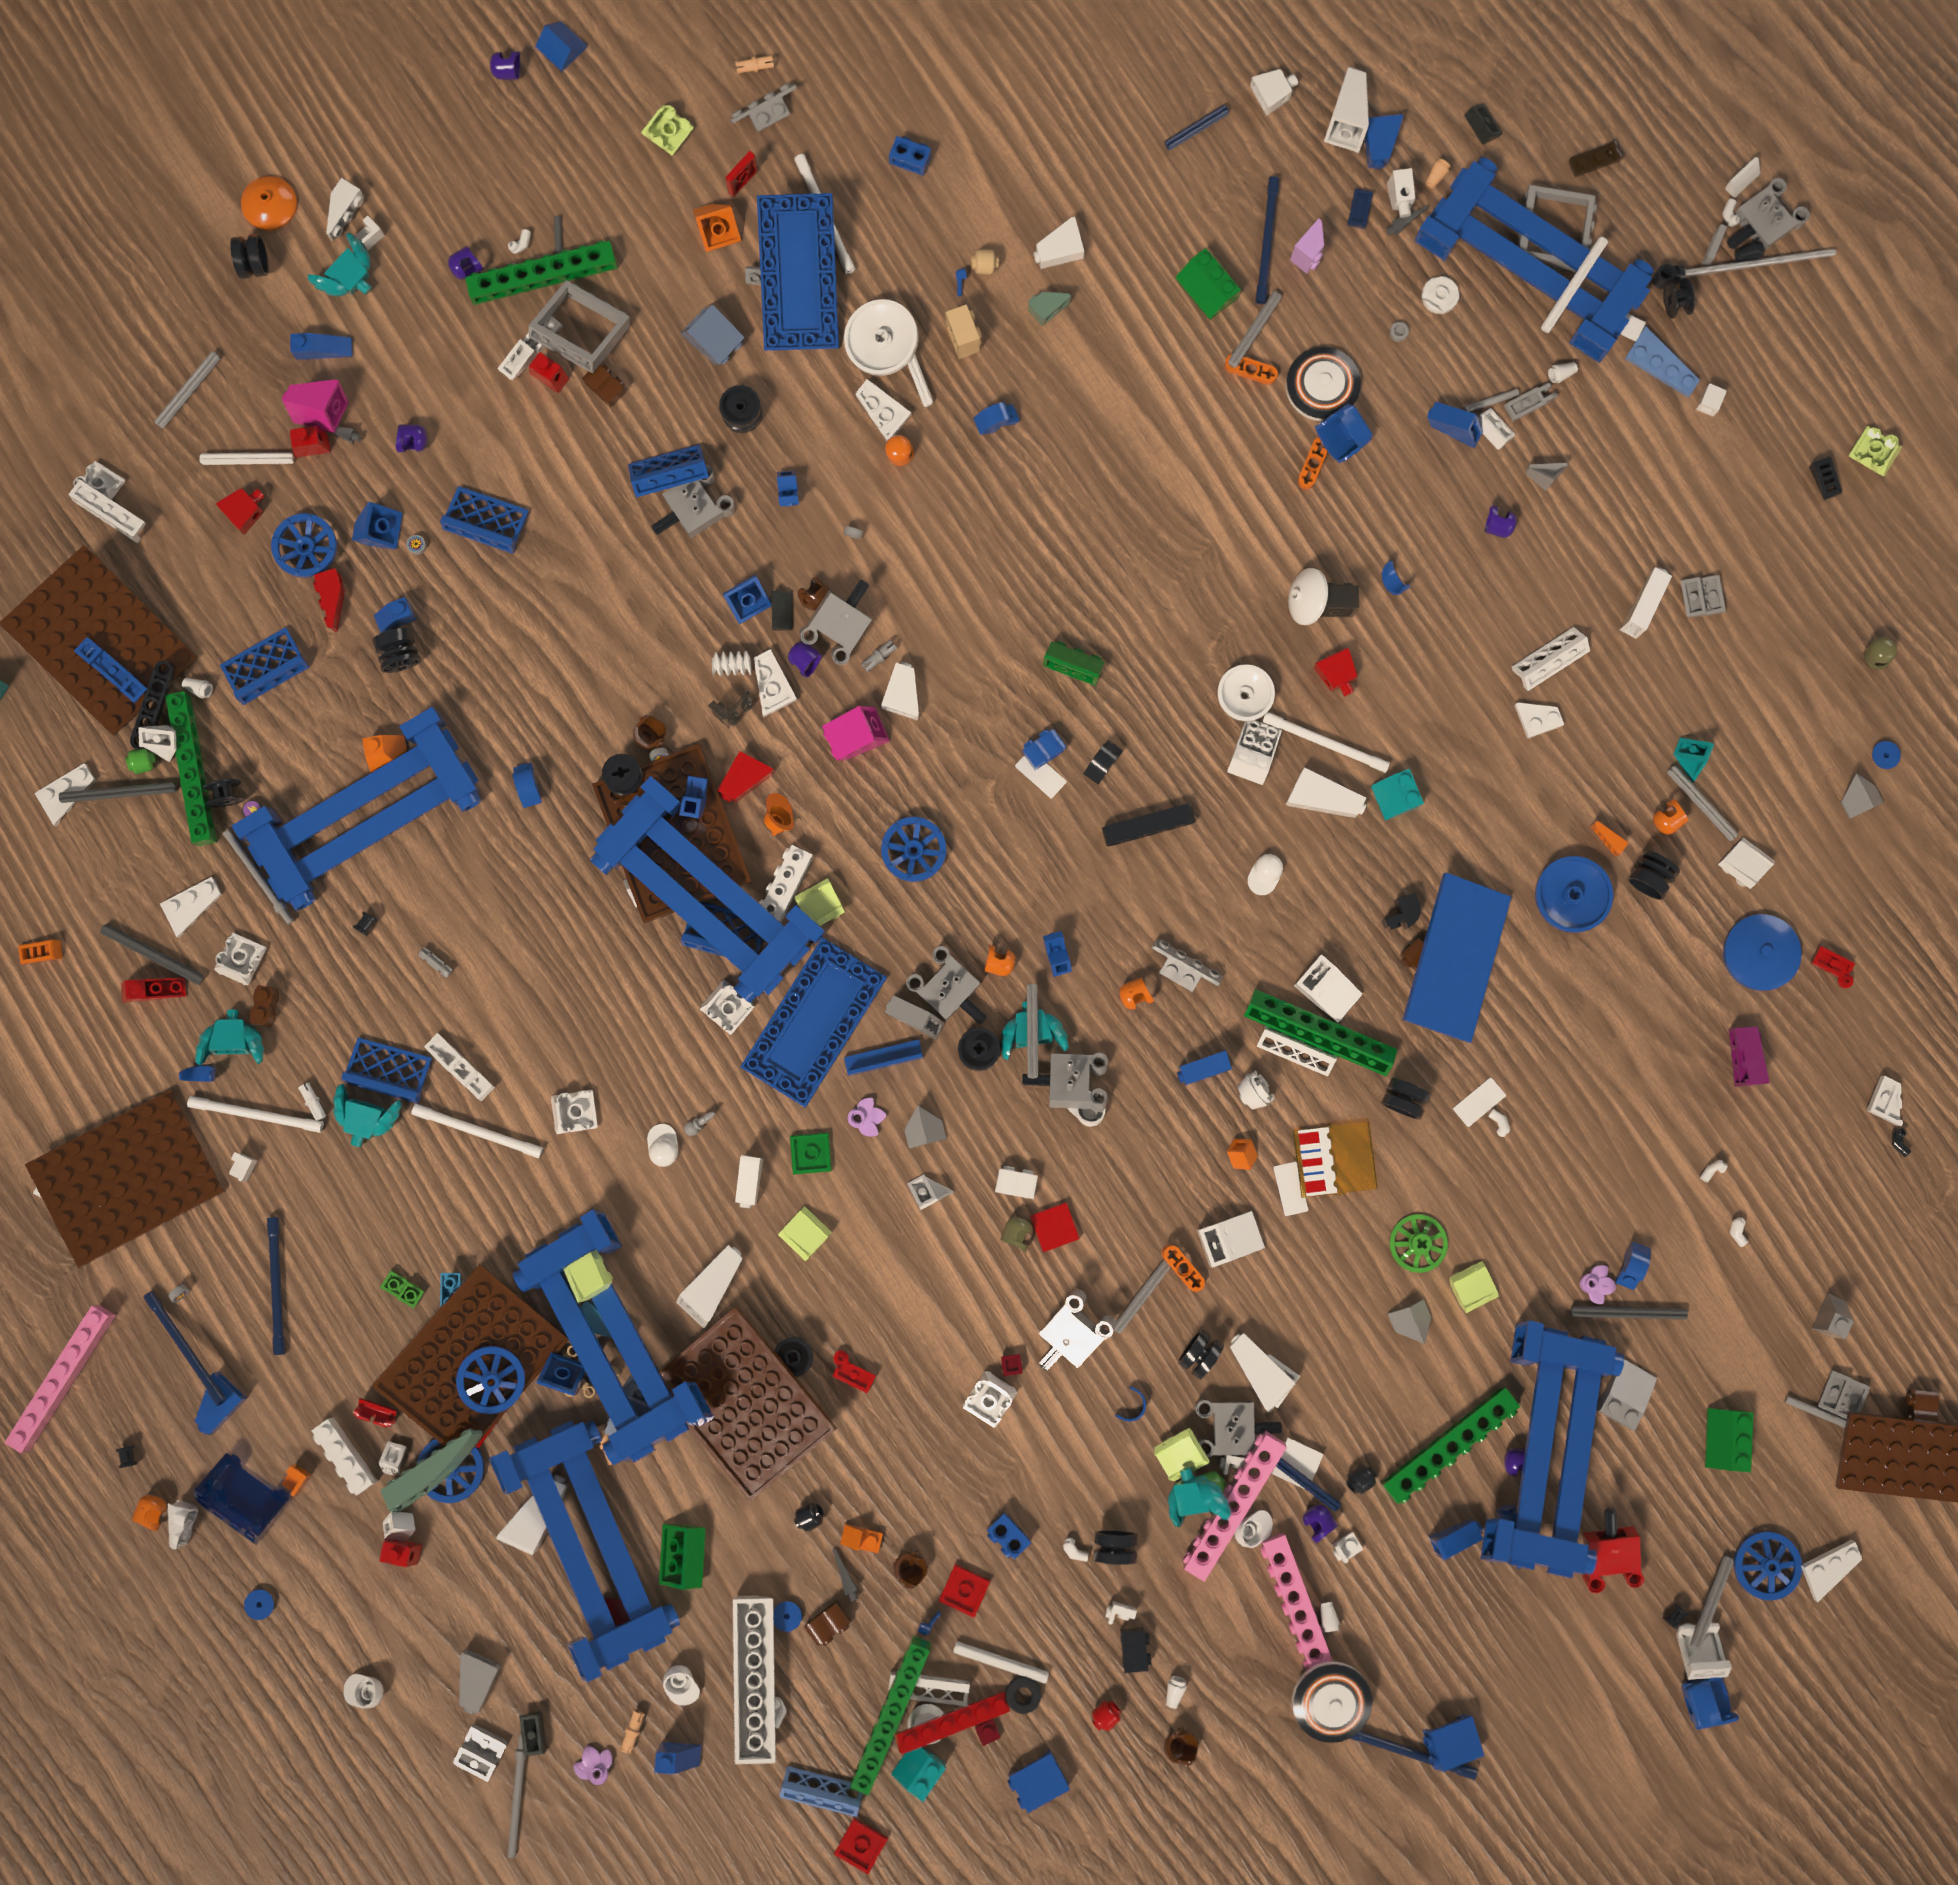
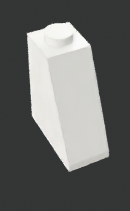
M1071 217L1036 244V252H1033L1035 262L1040 265V269L1084 258V248L1075 217Z
M901 662V664L896 663L881 705L882 709L918 721L919 711L914 668H911L912 665Z
M741 1155L735 1202L740 1203L739 1207L751 1208V1205H756L763 1165V1159Z

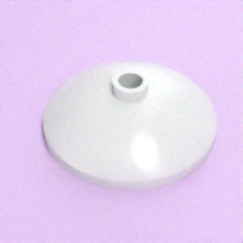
M1315 568L1304 569L1292 582L1288 595V607L1292 618L1298 624H1313L1319 619L1325 609L1328 598V585L1324 574L1320 570Z
M1239 665L1224 674L1219 683L1217 694L1220 706L1226 714L1239 721H1253L1261 718L1269 711L1274 701L1275 688L1271 678L1264 670L1253 665ZM1246 693L1248 698H1242L1241 694Z

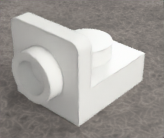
M387 1441L379 1461L382 1472L388 1475L400 1474V1466L407 1451L406 1446Z
M1225 1455L1224 1458L1221 1457L1219 1469H1222L1223 1475H1228L1229 1464H1232V1468H1242L1246 1463L1244 1461L1245 1457Z
M1352 1531L1332 1544L1335 1548L1332 1551L1338 1561L1342 1560L1345 1564L1349 1562L1348 1559L1363 1550Z
M1113 1601L1112 1606L1108 1605L1105 1617L1108 1618V1624L1112 1625L1115 1613L1118 1614L1119 1618L1129 1620V1618L1135 1619L1137 1611L1134 1607Z

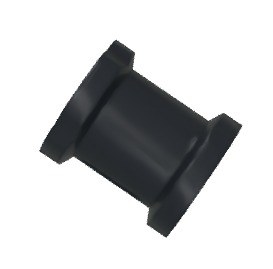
M363 911L362 918L353 928L368 936V931L378 920Z
M134 1445L116 1449L120 1459L119 1469L137 1465L133 1454Z
M1674 1603L1673 1609L1667 1616H1663L1662 1619L1677 1630L1680 1622L1684 1617H1688L1689 1614Z

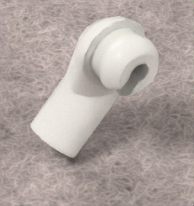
M1728 199L1722 212V216L1729 226H1735L1740 222V218L1737 217L1738 215L1733 213L1737 203L1734 199Z
M1492 1109L1488 1117L1498 1123L1497 1134L1505 1137L1510 1132L1508 1119L1495 1109Z
M1717 1160L1706 1167L1700 1179L1708 1183L1717 1170L1724 1173L1728 1165L1723 1160Z
M1737 1217L1731 1223L1730 1235L1740 1247H1743L1748 1243V1240L1742 1234L1746 1222L1742 1217Z
M1066 1538L1063 1549L1069 1558L1087 1561L1089 1552L1078 1550L1074 1545L1075 1540L1073 1538Z
M775 1697V1728H779L786 1714V1708L783 1700Z

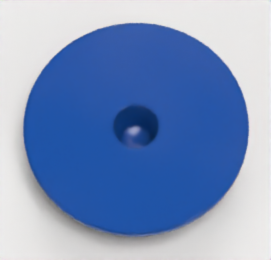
M1883 741L1873 748L1872 758L1878 767L1891 769L1899 763L1901 753L1894 743Z
M261 1589L249 1593L244 1602L245 1612L250 1618L255 1620L267 1618L274 1608V1600L271 1594Z
M785 1601L779 1603L774 1608L773 1623L779 1630L790 1632L795 1630L801 1623L802 1613L795 1603Z

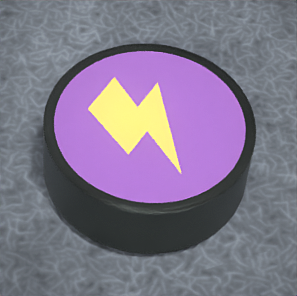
M254 800L247 801L242 808L243 815L247 817L262 808V805Z

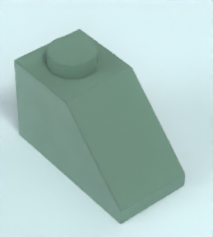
M1041 292L1029 300L1028 311L1043 327L1070 304L1071 295L1069 293Z

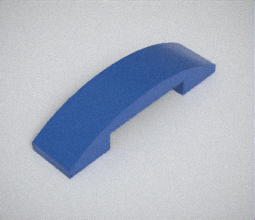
M86 637L74 650L132 702L136 703L146 692L147 688L135 676L90 638Z

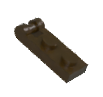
M1612 141L1607 145L1570 158L1568 162L1575 178L1621 161L1624 155L1618 149V141ZM1610 151L1612 152V155H1613V156H1611V157H1609L1608 154H1607V153L1610 152Z

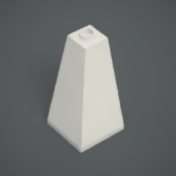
M1348 67L1324 142L1359 153L1369 125L1366 73Z
M728 1245L679 1295L676 1301L703 1329L707 1327L743 1259L741 1253L735 1247L731 1248Z
M554 1475L553 1480L562 1499L569 1483L565 1482V1478ZM533 1495L496 1538L531 1555L540 1549L548 1532Z

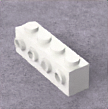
M791 845L790 849L786 848L782 856L784 861L781 866H777L774 872L776 878L773 883L770 882L765 891L768 894L765 900L761 899L759 903L780 923H782L814 858L812 854Z
M334 1417L325 1420L312 1430L314 1441L324 1448L325 1457L335 1464L336 1473L341 1478L344 1477L347 1482L346 1486L352 1494L355 1493L357 1496L378 1482Z

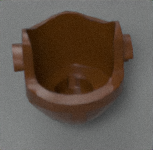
M813 577L810 588L807 591L804 588L798 590V598L805 608L816 611L829 590L828 584H823V581Z
M645 715L641 717L640 722L633 730L634 741L645 749L662 747L666 738L665 724L653 716Z
M918 1551L912 1553L904 1552L893 1562L894 1576L899 1582L904 1583L906 1588L917 1587L928 1573L926 1561Z
M1183 1727L1177 1728L1178 1731L1169 1733L1165 1739L1164 1754L1173 1763L1184 1764V1766L1192 1765L1196 1760L1198 1752V1740Z

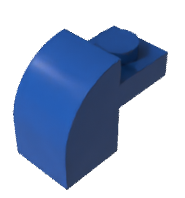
M1004 402L987 407L973 418L980 435L992 434L1002 426L1015 425L1020 421L1013 404L1005 405Z
M796 470L777 472L779 505H799Z
M532 763L513 767V780L523 808L542 803Z
M688 776L686 794L682 796L680 815L693 818L702 817L707 800V778Z
M1062 931L1043 936L1044 947L1053 976L1056 977L1072 972Z
M1632 1241L1624 1254V1265L1616 1277V1284L1634 1290L1639 1281H1643L1650 1264L1651 1248Z

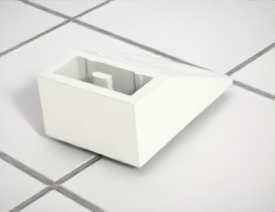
M1256 720L1245 721L1227 772L1263 785L1282 730Z
M1320 955L1294 985L1295 988L1337 1023L1362 995L1342 972L1323 955Z
M1252 1211L1197 1230L1210 1267L1230 1262L1265 1248Z

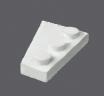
M868 379L855 393L886 441L895 436L911 416L910 411Z
M771 649L754 657L763 717H766L795 702L797 698Z
M84 763L37 791L35 795L52 824L57 826L61 822L60 819L72 809L75 803H61L59 801V793L89 790L96 782V779L88 765Z
M210 877L160 903L176 937L180 938L184 934L183 932L190 925L192 926L197 921L196 919L204 911H207L222 893L215 879Z
M1849 1540L1801 1565L1815 1601L1819 1602L1862 1560L1855 1541Z

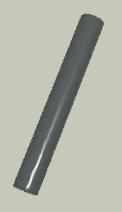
M560 216L554 217L555 254L563 251ZM558 263L556 265V269H561L563 267V264Z

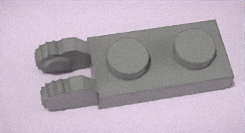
M1551 383L1540 388L1537 387L1506 403L1504 408L1512 422L1558 397L1556 393H1552L1545 398L1542 393L1550 390L1552 387Z

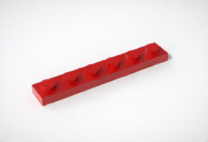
M999 1692L897 1732L894 1736L899 1753L905 1754L1006 1714L1010 1712L1005 1693Z

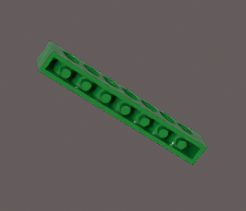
M599 241L595 245H583L571 251L563 250L559 254L544 255L540 259H528L524 263L508 264L500 269L492 268L481 274L473 273L469 277H465L470 299L473 305L564 283L566 280L572 281L615 270L618 267L611 242ZM595 255L600 256L597 260L591 259ZM576 260H581L580 264H573ZM558 263L563 264L561 269H555ZM540 269H545L544 273H537ZM521 274H527L525 278H519ZM504 278H509L508 282L501 283ZM485 283H491L489 287H483Z
M184 691L165 695L170 725L176 731L175 753L191 843L197 846L217 843L211 807L205 806L206 802L210 801L208 790L202 789V786L207 782L192 697Z
M1257 989L1254 990L1244 1013L1246 1018L1387 1077L1394 1065L1398 1049Z
M1501 1386L1380 1482V1484L1395 1503L1399 1504L1401 1502L1403 1504L1411 1498V1493L1415 1490L1417 1492L1422 1490L1426 1486L1425 1482L1430 1478L1432 1480L1437 1478L1442 1473L1440 1470L1445 1466H1452L1460 1454L1465 1455L1471 1451V1446L1474 1443H1480L1487 1438L1486 1434L1489 1431H1495L1503 1425L1502 1421L1507 1417L1510 1419L1518 1413L1517 1409L1521 1406L1507 1388ZM1496 1405L1501 1407L1499 1415H1494L1493 1408ZM1484 1417L1486 1419V1424L1484 1427L1480 1428L1478 1426V1420L1479 1418ZM1469 1429L1471 1436L1469 1439L1464 1440L1462 1433L1464 1430ZM1454 1441L1456 1447L1452 1452H1449L1447 1445L1449 1442ZM1438 1453L1440 1461L1437 1464H1433L1432 1456ZM1419 1466H1424L1425 1473L1422 1476H1418L1416 1473ZM1404 1478L1410 1480L1407 1488H1402L1401 1481Z
M912 1635L853 1774L851 1789L869 1796L929 1655L931 1642Z

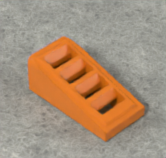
M1596 821L1590 826L1616 857L1627 846V840L1601 822Z
M47 940L18 945L21 965L62 959L60 940ZM28 948L30 949L31 959H28Z

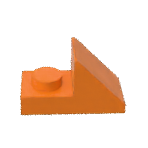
M845 1524L840 1544L857 1551L861 1549L879 1553L883 1533Z

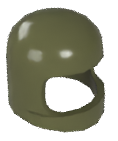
M1879 637L1873 640L1865 649L1864 660L1869 667L1882 670L1895 658L1897 646L1890 638ZM1875 663H1887L1883 666L1875 665Z
M1012 1217L1007 1221L1000 1240L1018 1247L1023 1252H1027L1028 1246L1023 1244L1026 1234L1033 1233V1227L1029 1221L1023 1218Z

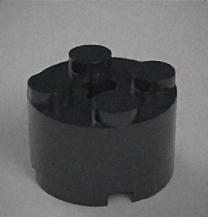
M786 1338L774 1350L795 1377L803 1375L812 1366L814 1360L813 1349L803 1338ZM794 1352H796V1357L799 1359L791 1362V1357L789 1356V1353L793 1354Z

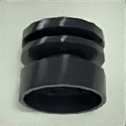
M409 628L388 630L376 635L372 640L376 653L382 654L378 657V661L381 663L380 668L384 673L404 671L418 665L421 661L420 656L417 654V648L411 647L414 645L415 640L412 630Z
M1645 851L1642 855L1643 859L1638 861L1641 868L1636 867L1633 869L1628 877V882L1643 894L1657 900H1663L1670 889L1667 883H1674L1675 877L1680 874V869L1666 857L1652 851Z

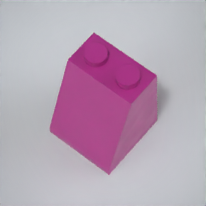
M339 380L289 385L282 397V401L293 423L308 427L317 426L321 430L332 433L335 432L349 404Z
M858 706L822 726L824 730L823 735L831 746V754L837 761L848 760L890 742L875 707Z

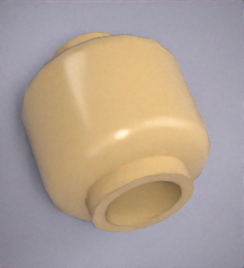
M979 249L971 256V269L976 274L990 275L994 272L995 268H998V256H995L993 250Z

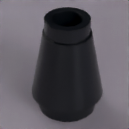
M1753 241L1734 251L1736 262L1756 260L1764 256L1763 246L1760 241Z

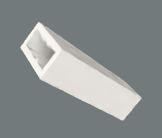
M1655 567L1649 573L1620 631L1636 639L1647 630L1672 577L1665 569Z
M1306 768L1302 770L1285 804L1291 807L1356 818L1358 814L1362 815L1367 806L1364 803L1366 797Z
M1244 1333L1241 1336L1237 1334L1232 1339V1346L1230 1348L1264 1408L1270 1412L1296 1383Z

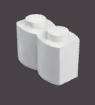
M1004 1166L1003 1169L998 1171L995 1192L1034 1199L1038 1176L1034 1175V1171L1023 1169L1021 1173L1016 1172L1014 1167Z

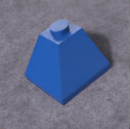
M368 502L355 521L352 541L367 546L397 549L403 513Z

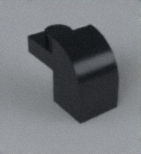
M1108 740L1096 753L1083 774L1099 785L1113 764L1121 756L1123 750Z
M1416 892L1394 901L1399 915L1383 920L1384 929L1388 927L1391 930L1399 928L1401 923H1403L1404 929H1408L1417 922L1420 917L1421 907Z

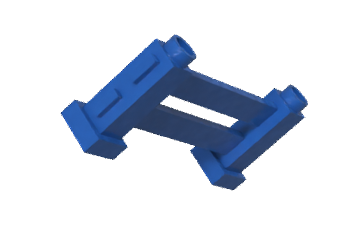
M1480 157L1477 162L1473 161L1468 170L1463 167L1450 186L1453 192L1447 200L1445 198L1440 200L1431 215L1426 218L1420 227L1414 242L1443 261H1446L1460 238L1557 302L1571 281L1470 214L1478 206L1575 271H1578L1590 250L1491 186L1498 171L1497 166L1491 160ZM1599 256L1586 275V278L1610 294L1602 302L1579 287L1566 308L1584 321L1569 344L1600 363L1630 321L1626 318L1631 308L1637 310L1650 292V289L1646 286L1652 279L1653 268L1645 261L1636 259L1632 264L1630 263L1625 272H1622Z
M431 707L399 726L406 739L413 744L417 743L418 746L280 828H277V825L282 823L275 810L267 806L258 809L232 825L238 838L250 843L247 848L258 866H264L270 876L267 881L279 900L284 899L286 903L292 904L295 911L302 910L316 901L312 893L315 889L310 883L311 881L449 799L458 805L462 812L468 811L482 802L478 795L480 791L476 786L479 779L468 761L462 763L456 753L460 748L447 728L442 730L447 724L435 708ZM431 766L437 779L297 861L291 851L292 848Z
M650 776L641 786L645 793L641 797L636 795L622 810L624 816L615 826L610 824L595 840L598 844L593 849L595 854L589 860L605 875L613 868L617 870L621 864L743 972L738 978L740 981L733 989L751 1004L757 996L761 997L764 992L769 995L784 979L781 973L790 963L795 967L810 950L807 944L810 941L817 944L826 932L796 905L785 916L789 922L784 927L663 819L667 813L674 817L681 808V802ZM649 836L769 943L768 946L759 955L755 953L642 852L638 845Z
M591 1210L580 1217L582 1225L577 1223L559 1234V1239L549 1245L544 1243L526 1254V1259L518 1263L519 1269L512 1274L516 1284L523 1292L531 1288L543 1289L617 1430L608 1436L609 1441L603 1444V1450L607 1458L613 1465H616L621 1461L632 1460L637 1462L656 1450L654 1446L665 1439L667 1442H670L690 1430L688 1425L701 1426L713 1419L714 1416L697 1384L694 1382H684L672 1389L675 1395L672 1397L611 1283L608 1289L591 1299L651 1410L638 1417L563 1275L565 1274L564 1269L568 1265L594 1250L610 1255L623 1247L605 1213Z
M1528 1320L1515 1326L1510 1363L1523 1366L1538 1363L1515 1522L1504 1519H1486L1480 1559L1494 1563H1509V1565L1534 1570L1535 1565L1547 1568L1548 1574L1566 1578H1573V1574H1592L1597 1562L1596 1551L1588 1549V1545L1579 1544L1578 1536L1601 1377L1609 1375L1619 1376L1624 1367L1623 1353L1616 1352V1347L1607 1346L1604 1340L1581 1336V1339L1568 1337L1569 1332L1548 1327L1544 1328L1543 1323ZM1563 1368L1575 1370L1576 1373L1552 1537L1539 1533Z
M571 1420L549 1430L551 1436L537 1442L536 1437L512 1447L515 1453L509 1455L508 1450L490 1457L489 1460L504 1495L522 1488L521 1481L526 1479L593 1637L587 1640V1637L580 1636L567 1643L582 1681L589 1682L602 1676L600 1668L605 1666L608 1671L630 1660L629 1654L641 1648L643 1652H646L666 1642L665 1636L673 1633L671 1629L679 1626L680 1622L671 1603L663 1607H651L585 1452L594 1448L593 1445L602 1441L596 1424L593 1420H590L586 1423L581 1422L574 1425ZM563 1462L629 1617V1620L617 1626L614 1624L549 1468Z

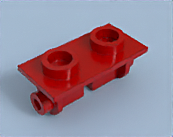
M359 1398L358 1408H355L353 1415L358 1419L370 1422L372 1417H375L373 1420L374 1424L387 1428L395 1424L397 1410Z

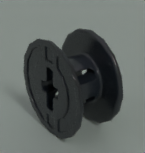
M1686 277L1682 279L1680 289H1675L1670 281H1667L1664 285L1663 301L1669 318H1675L1680 307H1683L1687 315L1693 314L1695 295L1693 286Z
M616 754L610 757L603 765L602 778L608 789L614 794L621 796L630 795L640 787L643 780L642 771L633 757L626 754Z
M224 779L204 784L202 789L213 791L214 799L206 802L205 806L217 808L242 803L245 798L234 796L233 787L240 785L242 781L238 779Z

